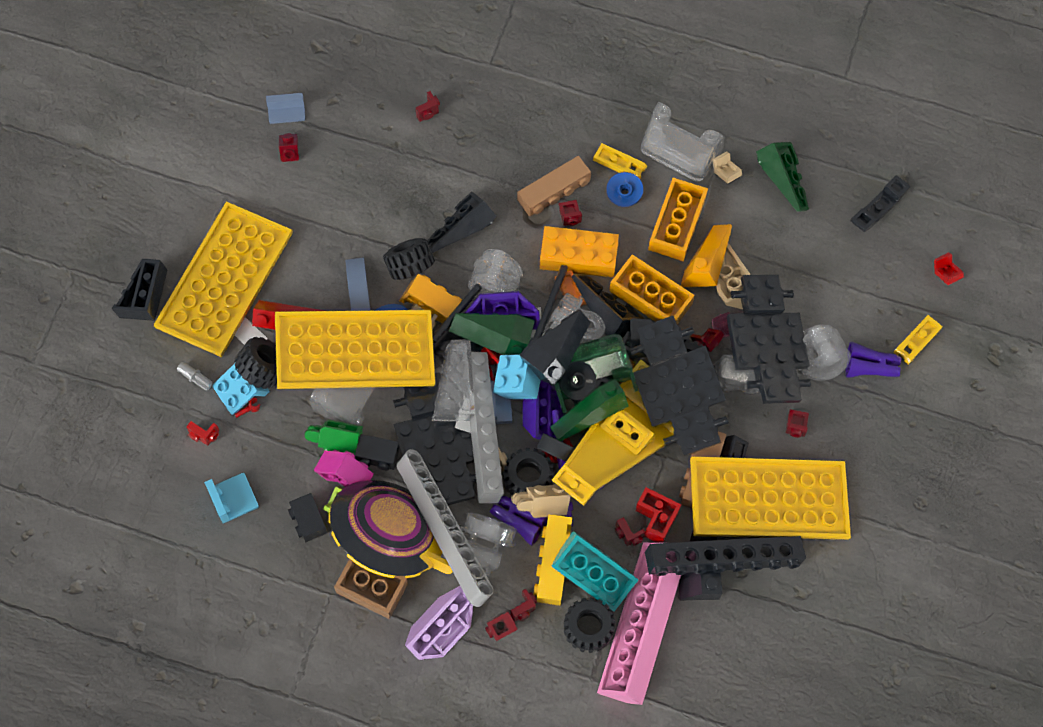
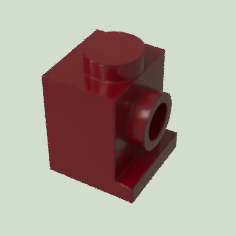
M508 609L488 620V626L485 627L489 637H494L496 641L518 630ZM498 622L504 623V627L502 629L497 628L496 625Z

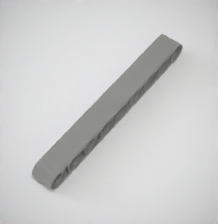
M410 449L397 463V469L468 601L473 606L480 607L493 594V587L421 455L417 451Z

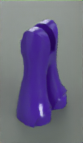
M855 342L849 343L847 350V359L849 360L845 370L847 378L861 375L900 376L901 369L897 366L901 365V357L896 354L878 352Z
M502 496L498 504L503 508L493 505L489 512L516 530L529 545L533 546L539 538L541 529L543 530V526L547 525L548 517L534 518L529 511L522 512L518 510L517 505L512 502L511 498ZM518 516H521V517H523V518L529 520V521L532 522V523H529L528 521H526V520H524V519H522V518H520V517H518Z

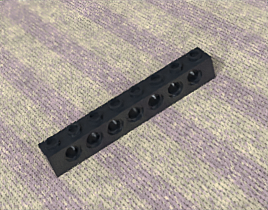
M801 536L650 544L644 552L649 575L656 574L657 576H665L669 573L683 575L687 572L702 574L706 571L721 573L725 570L739 572L744 569L758 571L763 568L776 570L781 567L794 569L798 568L806 559Z

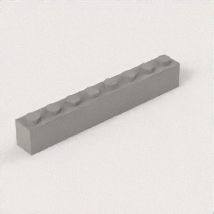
M468 352L463 365L479 503H498L504 492L487 352Z

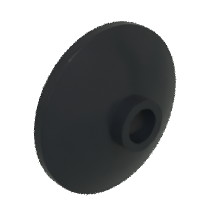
M573 361L559 379L560 388L568 398L582 400L595 388V372L589 364L582 361ZM574 377L577 378V383L575 384L573 383Z

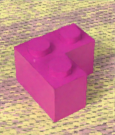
M325 450L314 469L316 473L327 481L339 482L344 487L356 482L371 480L374 474L368 469V465L354 459L355 455L348 451L343 453L337 450Z

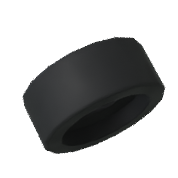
M544 433L537 445V448L563 461H567L575 450L574 447Z

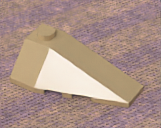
M728 243L716 286L717 293L725 305L743 309L741 298L732 299L731 291H741V277L751 274Z

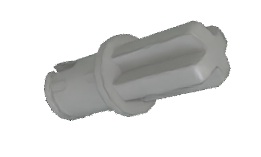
M185 361L178 365L177 372L187 377L190 383L194 382L204 390H209L213 385V382L202 375L199 369L195 370Z

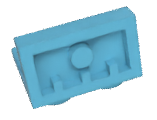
M235 364L212 386L231 415L237 413L254 396H266L270 392L268 388L263 389L261 387L257 388L253 384L250 385L248 381L238 374Z
M244 473L214 485L212 479L204 482L222 523L259 508Z

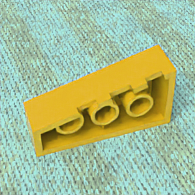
M548 514L547 526H543L542 538H545V543L540 545L539 557H542V564H538L536 576H539L540 579L539 584H535L533 593L534 596H537L538 603L561 605L564 575L551 565L570 536L572 517Z

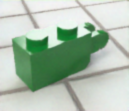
M327 420L323 426L310 425L307 431H305L304 437L311 442L318 443V447L326 451L337 450L343 453L348 451L355 455L363 426Z

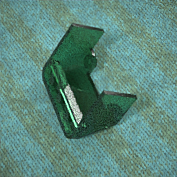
M613 334L579 344L571 362L582 361L589 364L595 372L596 380L613 375L617 382L631 380L634 391H638L633 369L620 335ZM576 377L573 378L574 384L577 383ZM558 380L555 388L562 411L566 413L564 400L570 398L562 392Z

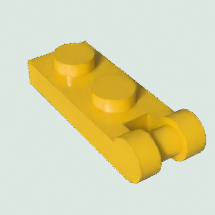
M601 143L593 157V161L619 173H632L639 179H641V173L647 168L644 162Z
M927 315L893 353L897 356L900 355L904 362L909 365L943 326ZM906 347L912 350L910 354L904 350Z

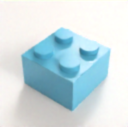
M500 355L493 393L506 399H537L540 379L519 355Z

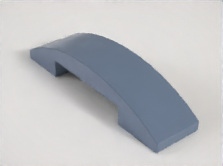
M364 258L345 260L351 311H371Z

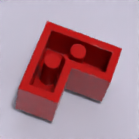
M645 487L635 511L651 518L645 532V537L656 543H664L679 514L681 504Z

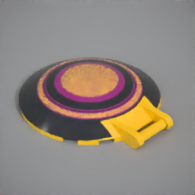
M366 480L345 487L333 500L329 511V523H331L333 530L331 534L338 547L342 546L348 553L347 557L360 567L374 574L394 578L395 576H405V578L416 577L431 568L445 574L453 572L447 560L441 558L442 551L407 488L386 481Z

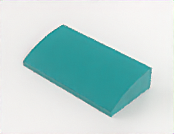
M575 531L568 537L551 565L597 600H602V603L604 605L607 604L612 611L617 609L638 582L634 574Z

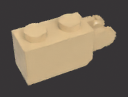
M557 484L549 486L537 485L535 487H527L526 492L513 494L511 500L517 505L518 510L522 512L529 511L534 518L548 517V514L567 515L570 495Z

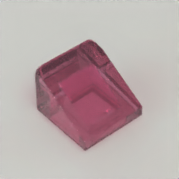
M730 312L714 317L711 322L713 328L721 330L725 335L724 337L729 336L726 316Z

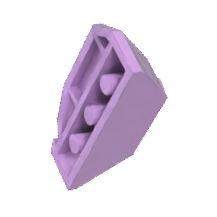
M461 586L440 596L411 627L405 646L418 660L444 657L471 627L473 605L468 601Z

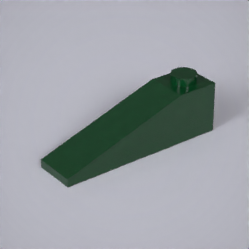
M774 142L756 151L758 163L797 212L809 210L805 190L800 186L802 175L797 172L796 165L799 162L792 143Z
M455 313L449 331L501 355H520L530 342L534 319L519 314L498 315V313H492V315H483L479 313Z
M611 379L589 392L550 428L557 440L562 441L629 407L625 393L617 380Z

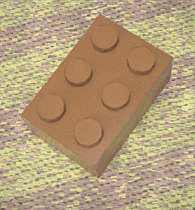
M349 559L334 588L337 594L390 619L408 586V580L405 576L389 578L374 574Z

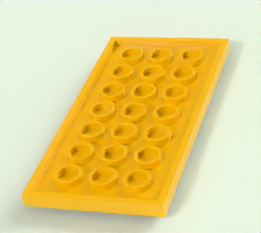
M226 201L155 321L154 327L219 357H223L293 234L292 229Z
M431 310L275 312L277 389L435 385Z
M721 457L690 458L694 536L760 538L801 536L802 539L844 540L851 538L845 461Z

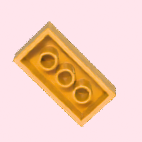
M672 178L650 238L649 251L684 262L706 200L708 188Z
M544 226L540 269L559 271L561 265H566L568 267L567 271L572 270L573 273L614 278L619 234Z
M633 254L612 279L609 290L653 321L657 322L674 316L677 324L693 305L695 296Z

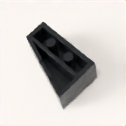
M141 260L130 278L131 282L121 292L122 296L118 303L112 307V310L119 318L155 321L168 271L161 260Z

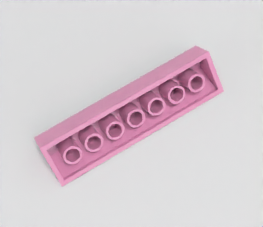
M643 542L634 571L638 582L626 597L597 691L600 695L625 703L639 705L643 704L681 577V575H676L675 573H669L665 576L649 575L644 552L650 544L656 543Z

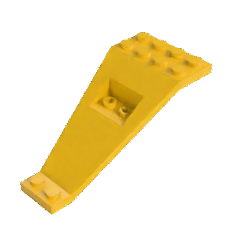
M642 360L638 362L620 385L625 393L629 407L592 425L566 463L552 479L555 484L583 506L596 490L664 447L665 442L663 438L674 435L671 421L654 428L651 425L633 376V372L649 367ZM618 422L623 423L621 428L616 427ZM633 434L639 435L638 439L633 440L631 436Z

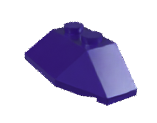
M519 291L480 293L465 312L492 315V313H498V315L519 314L534 319L532 330L537 329L540 321L539 310Z
M540 380L537 399H523V426L533 438L541 439L543 433L555 438L550 428L553 425L552 411L559 410L560 418L563 416V392L558 381L553 386Z

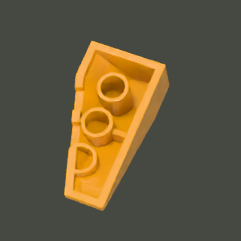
M731 224L713 225L686 267L681 282L682 287L717 286L732 229Z

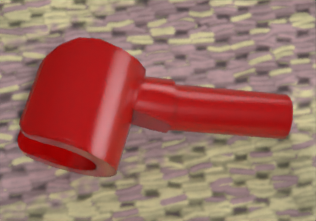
M252 398L248 406L234 414L235 417L238 418L249 411L258 412L260 404L252 406V404L257 402V398Z

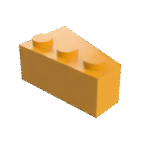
M418 274L410 282L399 302L404 304L407 301L413 305L417 304L424 310H431V315L434 313L437 315L435 320L443 323L462 299L449 294L443 286L435 285L429 277Z

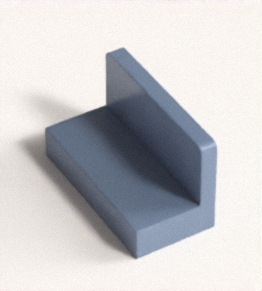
M303 93L266 96L270 124L305 121Z
M490 381L495 424L512 423L510 399L493 393L494 381Z

